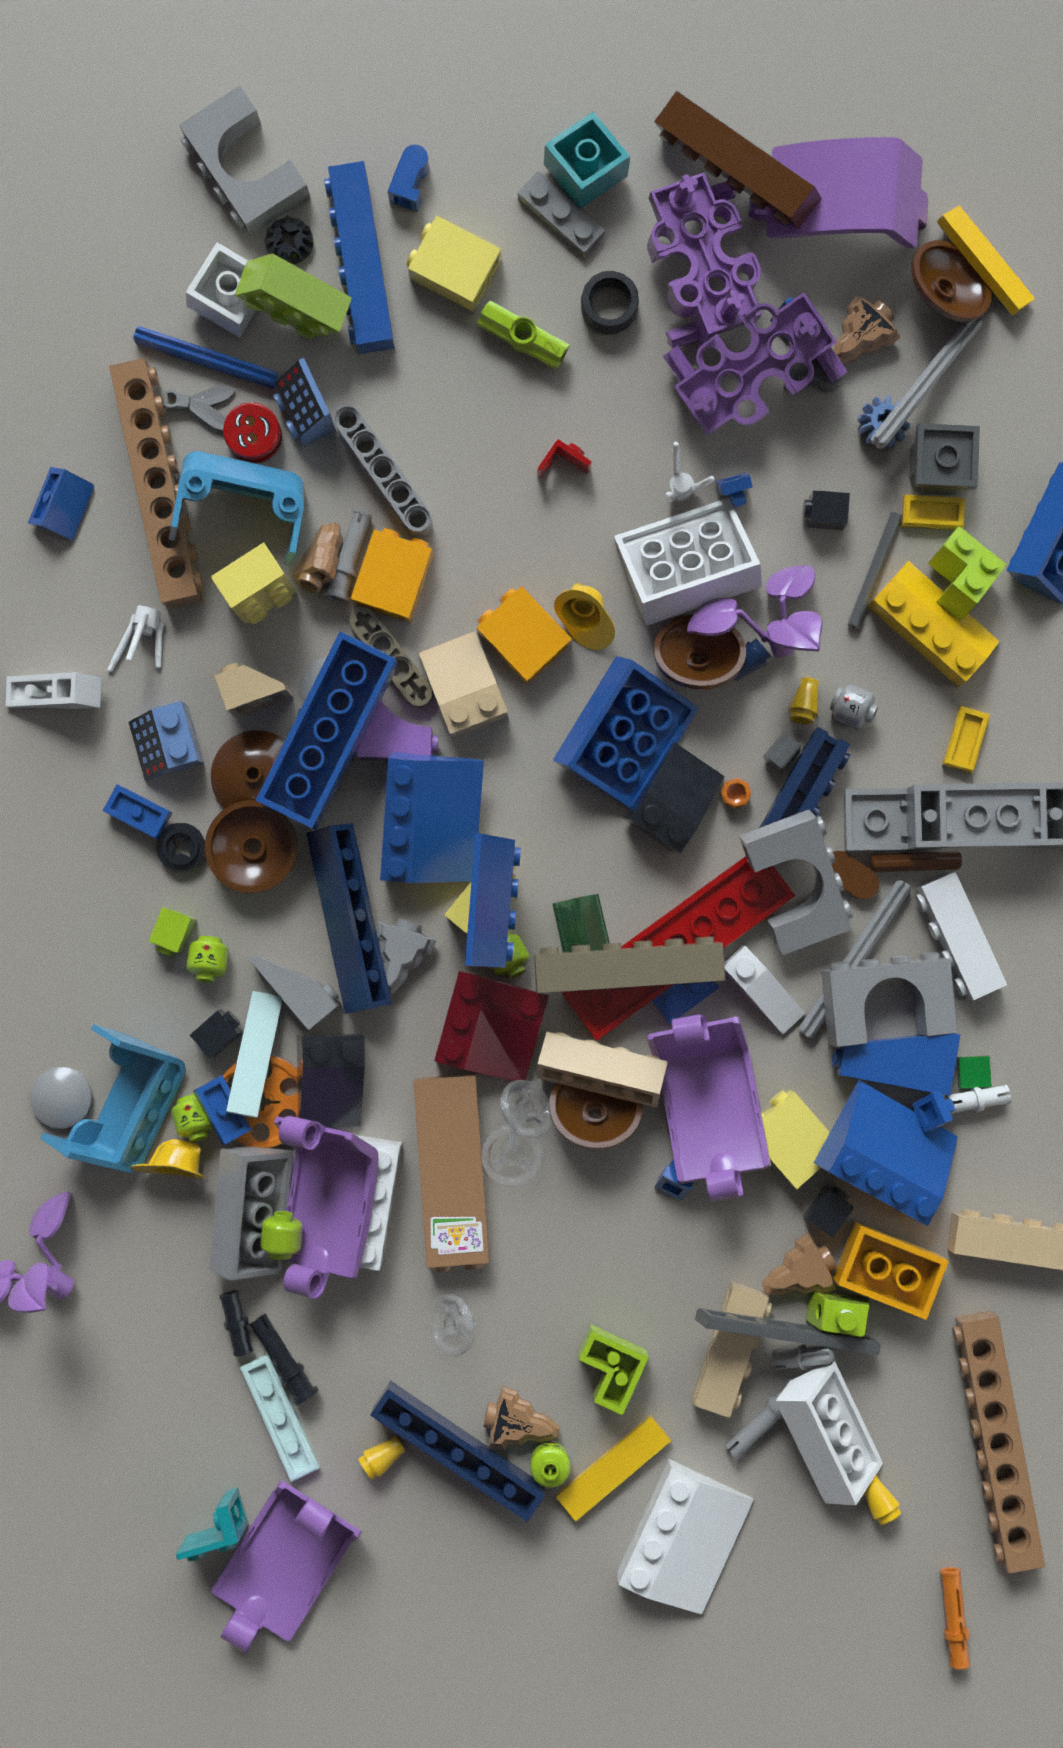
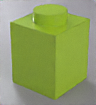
M162 907L148 942L156 944L155 950L168 956H172L174 952L183 953L196 918L167 907Z

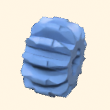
M877 396L872 400V405L865 404L863 406L864 414L859 415L857 422L863 425L858 430L859 434L869 435L865 441L866 444L869 445L871 443L872 435L880 427L882 421L879 422L881 418L886 419L899 401L893 405L891 404V396H886L882 403ZM906 421L887 446L889 448L895 446L896 440L900 442L904 440L906 435L903 431H907L910 428L909 422Z

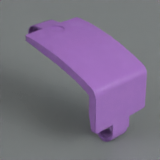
M896 137L844 138L794 143L773 148L772 157L814 185L822 199L799 229L790 223L786 227L783 226L772 216L774 213L767 207L761 210L749 200L748 215L753 219L767 220L766 235L769 238L885 233L897 243L907 248L917 246L918 231L925 229L927 226L928 197L927 193L921 189L922 157L903 140Z
M701 1014L672 1019L673 1029L647 1034V1042L653 1056L655 1055L661 1060L668 1061L662 1093L678 1182L684 1184L706 1180L711 1202L742 1197L743 1188L740 1173L767 1169L771 1166L749 1045L739 1017L707 1022L705 1015Z
M276 1116L274 1124L279 1129L281 1143L295 1146L293 1174L286 1211L292 1212L293 1217L300 1220L303 1226L301 1249L296 1254H293L291 1259L283 1260L294 1263L285 1273L284 1288L287 1292L317 1299L323 1293L330 1273L350 1279H356L374 1202L379 1160L378 1150L353 1133L328 1128L319 1122L287 1116L283 1118Z
M280 1480L212 1588L211 1592L236 1608L220 1637L245 1654H247L262 1626L284 1640L290 1641L352 1541H356L362 1531L312 1498L307 1497L286 1482Z

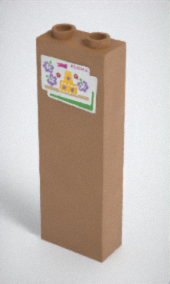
M464 1074L415 1078L413 1083L427 1268H434V1272L452 1271L453 1266L465 1265L466 1270L482 1269L484 1264L490 1262L477 1075Z

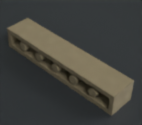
M697 937L694 944H683V939L664 940V946H652V941L633 942L634 948H621V943L602 944L603 950H590V945L571 946L572 952L560 953L559 947L540 948L541 954H534L536 992L549 993L725 981L723 943L714 942V937Z

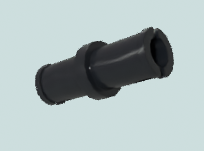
M239 1290L220 1294L219 1298L221 1299L226 1319L223 1324L225 1330L229 1331L233 1355L239 1357L253 1352L247 1329L249 1320L247 1316H244Z

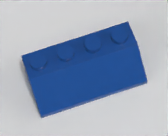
M1059 462L1054 474L1051 476L1045 493L1037 504L1036 511L1028 527L1025 529L1021 542L1015 554L1011 557L1006 570L1019 584L1060 604H1063V462Z

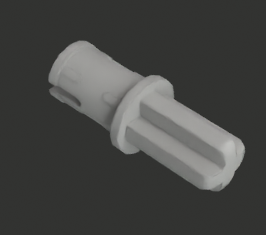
M800 1344L797 1348L775 1349L772 1352V1363L776 1370L788 1368L807 1370L810 1365L829 1364L835 1360L833 1348L823 1346L807 1348L805 1345Z

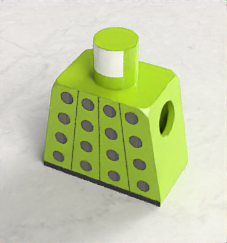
M834 1292L809 1293L806 1320L819 1330L865 1337L869 1298ZM820 1305H821V1316L819 1315Z

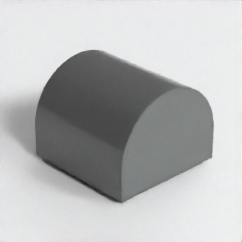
M782 733L763 755V758L776 771L783 773L800 753L801 744L788 734Z

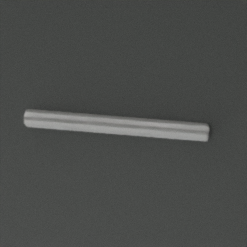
M981 318L961 323L872 435L871 442L877 448L883 449L888 445L981 327Z
M897 880L843 962H849L850 967L861 966V960L867 958L910 893L911 887L902 880ZM823 992L799 1027V1031L808 1038H813L826 1019Z

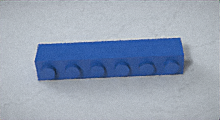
M364 161L328 166L330 178L324 179L327 198L333 197L334 208H329L332 227H338L339 237L334 238V245L337 257L342 256L344 264L343 267H338L341 286L347 285L348 295L352 297L346 315H352L353 326H348L351 345H357L359 354L395 349Z

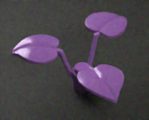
M810 565L792 566L779 570L768 579L766 583L768 595L773 598H780L781 620L771 622L767 626L765 633L743 610H736L737 602L732 598H718L702 605L690 619L687 632L688 634L695 633L703 636L722 635L734 628L738 622V617H741L760 636L763 643H769L775 657L789 656L795 650L819 652L822 632L820 616L812 611H800L793 613L787 619L786 613L787 598L798 600L811 591L815 583V571Z
M70 1192L61 1193L44 1202L35 1212L30 1223L29 1234L37 1238L36 1243L51 1263V1266L49 1267L45 1263H37L26 1274L20 1275L13 1274L15 1269L13 1261L4 1260L0 1262V1303L9 1293L11 1281L18 1280L11 1289L8 1298V1305L14 1311L21 1313L45 1311L46 1293L57 1300H62L68 1296L73 1288L74 1280L60 1271L62 1264L55 1260L44 1243V1239H50L59 1229L70 1200Z

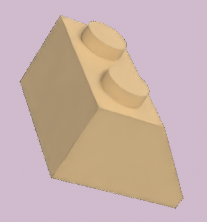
M238 663L229 664L220 669L221 673L214 675L225 708L235 718L294 698L292 692L284 683L245 665L239 666Z

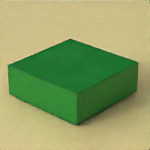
M990 1056L957 1057L958 1088L992 1087Z

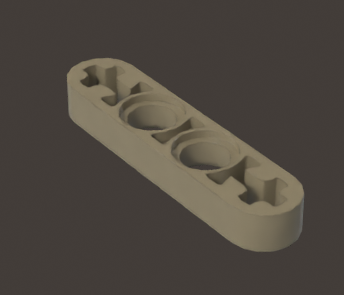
M356 608L349 618L350 626L361 642L374 647V642L378 638H387L391 642V647L386 654L396 658L397 661H403L409 665V672L405 677L398 678L393 675L391 681L413 707L424 708L428 706L433 698V690L428 681L377 615L370 608ZM361 614L365 618L371 617L368 622L374 631L377 627L382 629L373 633L368 641L364 637L370 634L365 627H356L359 623L357 617ZM415 674L419 677L413 680L419 689L424 687L427 689L424 692L426 698L423 701L419 698L414 700L411 698L414 692L409 684L405 689L401 686L409 682Z

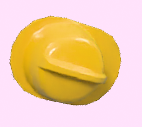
M578 582L570 590L563 591L556 597L554 611L580 645L588 649L600 650L605 649L613 642L615 626L604 609L602 595L595 588L581 585Z
M171 1139L159 1145L149 1164H136L130 1167L131 1170L142 1173L181 1175L193 1179H205V1176L198 1173L201 1153L200 1146L196 1143L180 1139Z

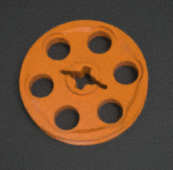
M270 1056L269 1064L272 1067V1073L265 1080L263 1089L266 1099L280 1101V1103L272 1102L267 1104L264 1110L259 1108L257 1119L245 1116L252 1130L234 1139L243 1145L269 1148L281 1144L279 1129L274 1124L276 1116L280 1117L284 1109H291L298 1117V1090L294 1095H286L281 1089V1083L286 1078H292L298 1084L297 1069L280 1057ZM237 1063L231 1066L223 1075L227 1085L229 1079L234 1076ZM262 1123L269 1128L270 1133L266 1140L261 1141L254 1137L253 1127L256 1124Z

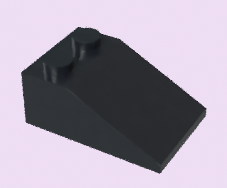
M673 742L623 819L670 851L682 853L702 821L724 775Z
M297 1035L298 1118L316 1121L328 1128L359 1127L361 1125L365 1073V1035Z

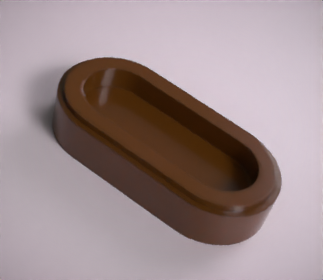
M844 851L833 852L835 863L831 865L834 874H839L844 890L857 899L873 897L877 893L880 884L875 872Z

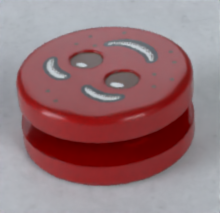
M255 402L240 404L229 412L224 421V440L233 455L241 461L254 464L263 463L271 459L281 446V426L275 414L262 404Z

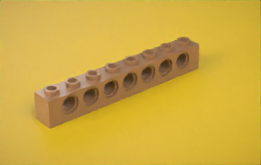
M145 358L110 365V374L160 601L166 608L202 601L200 591H205V585L201 573H196L194 562L198 561V554L195 544H190L188 532H192V527L188 514H183L182 506L176 536L179 537L178 544L173 548L165 547V542L170 534L178 491L175 474L179 473V468L175 455H170L168 444L173 442L168 425L164 426L162 415L166 414V409L163 405L162 396L157 397L155 386L160 385L157 370L155 367H150ZM146 390L143 399L133 400V396L137 391ZM143 420H153L150 428L146 430L139 429ZM150 449H159V454L156 458L146 459V454ZM159 477L166 479L162 488H152L155 479ZM163 507H172V513L169 517L165 519L159 518V512ZM177 565H184V574L179 578H173V568Z
M992 1311L955 1317L956 1327H952V1333L956 1346L961 1348L962 1358H958V1365L962 1377H966L968 1388L964 1389V1397L967 1407L972 1408L974 1419L970 1420V1429L973 1438L978 1439L979 1451H975L979 1470L984 1471L985 1482H981V1488L985 1501L990 1503L991 1513H987V1520L990 1531L992 1533L995 1532L997 1544H993L995 1560L997 1564H1001L1008 1574L1046 1567L999 1316ZM984 1341L986 1345L984 1352L980 1355H974V1345ZM984 1373H991L990 1382L985 1386H980V1376ZM990 1404H997L996 1413L989 1417L985 1416L986 1407ZM1003 1435V1441L998 1447L990 1446L994 1436ZM1003 1466L1009 1467L1008 1474L1005 1477L996 1478L999 1468ZM1007 1498H1014V1504L1011 1508L1002 1509V1504ZM1020 1529V1535L1017 1539L1008 1540V1535L1012 1530Z

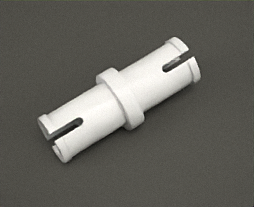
M1007 1085L986 1089L976 1087L972 1088L969 1092L951 1094L950 1096L945 1095V1100L952 1099L953 1103L958 1102V1104H954L956 1111L950 1112L951 1114L968 1110L981 1112L986 1107L1010 1104L1011 1095L997 1096L1010 1092Z

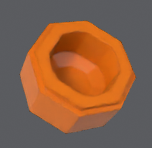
M739 778L726 781L720 792L723 804L732 809L745 806L752 795L749 784Z

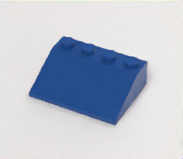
M616 656L556 753L553 761L630 809L673 742L678 744L699 708L635 661Z
M398 752L390 754L387 768L380 880L405 883L472 881L475 833H479L484 760Z
M475 833L465 965L505 968L506 961L512 962L514 943L507 942L508 929L515 930L516 911L510 910L511 898H517L519 880L512 879L513 866H520L521 847H515L514 839Z
M858 1080L813 1163L928 1226L943 1200L958 1136L942 1127L924 1133L916 1112Z

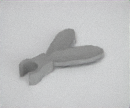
M220 385L199 392L190 398V395L180 394L175 390L169 389L165 391L167 396H175L177 400L174 404H167L165 402L163 405L170 411L190 409L191 412L210 427L223 431L226 418L211 406L229 400L235 391L231 386Z

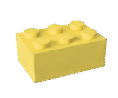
M264 542L211 576L231 609L245 625L250 622L251 624H256L262 621L267 616L266 612L275 606L277 608L285 606L293 599L292 595L296 593V590Z

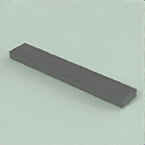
M704 1308L697 1309L695 1320L707 1329L879 1355L881 1344L865 1334V1337L834 1333L819 1330L811 1325Z

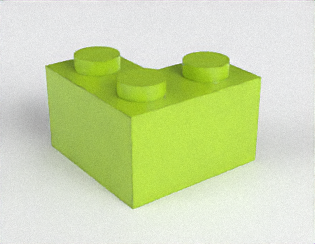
M960 526L955 529L928 562L931 567L951 582L937 600V603L961 621L980 601L1007 565Z
M590 1324L578 1350V1360L603 1371L593 1392L594 1402L623 1415L649 1359L648 1352L636 1344Z

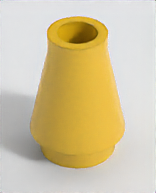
M811 677L801 678L800 685L788 708L791 721L802 725H811L814 719L818 717L819 681Z
M395 1435L393 1438L363 1451L364 1455L359 1457L358 1461L372 1480L377 1476L380 1478L406 1450Z
M875 1475L864 1494L873 1520L877 1519L880 1525H884L897 1518L902 1512L898 1507L900 1503Z

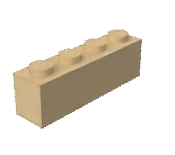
M546 1032L537 1063L536 1078L657 1108L668 1061L661 1060L655 1055L644 1056L632 1053L622 1047L611 1048L603 1046L594 1040L583 1041L571 1038L569 1035L561 1032L555 1034Z
M963 1208L962 1214L952 1212L947 1249L959 1255L1063 1270V1223H1054L1053 1228L1042 1226L1043 1221L1024 1218L1023 1223L1012 1221V1216L993 1213L992 1218L981 1217L980 1211Z
M730 1281L721 1311L768 1319L772 1304L768 1302L769 1297L766 1292ZM714 1330L691 1398L694 1406L730 1418L732 1410L737 1411L742 1398V1392L739 1391L742 1379L747 1381L750 1375L752 1362H749L752 1350L757 1351L761 1337Z

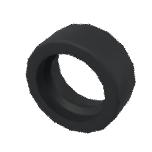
M603 271L592 276L585 284L581 296V310L586 323L592 329L603 334H617L627 329L635 320L639 305L638 290L633 281L625 274L616 271ZM612 286L619 288L625 293L628 305L622 316L617 319H605L595 313L592 308V299L598 289Z

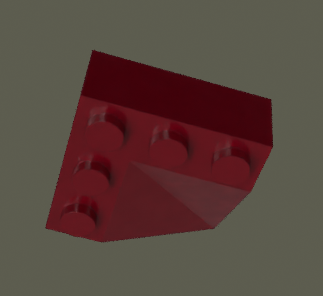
M459 971L434 1061L525 1084L549 995Z

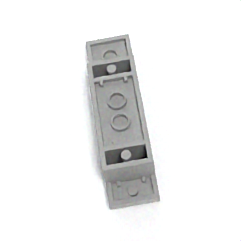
M1063 782L913 785L908 788L843 790L845 851L938 850L952 847L1013 846L1063 848Z

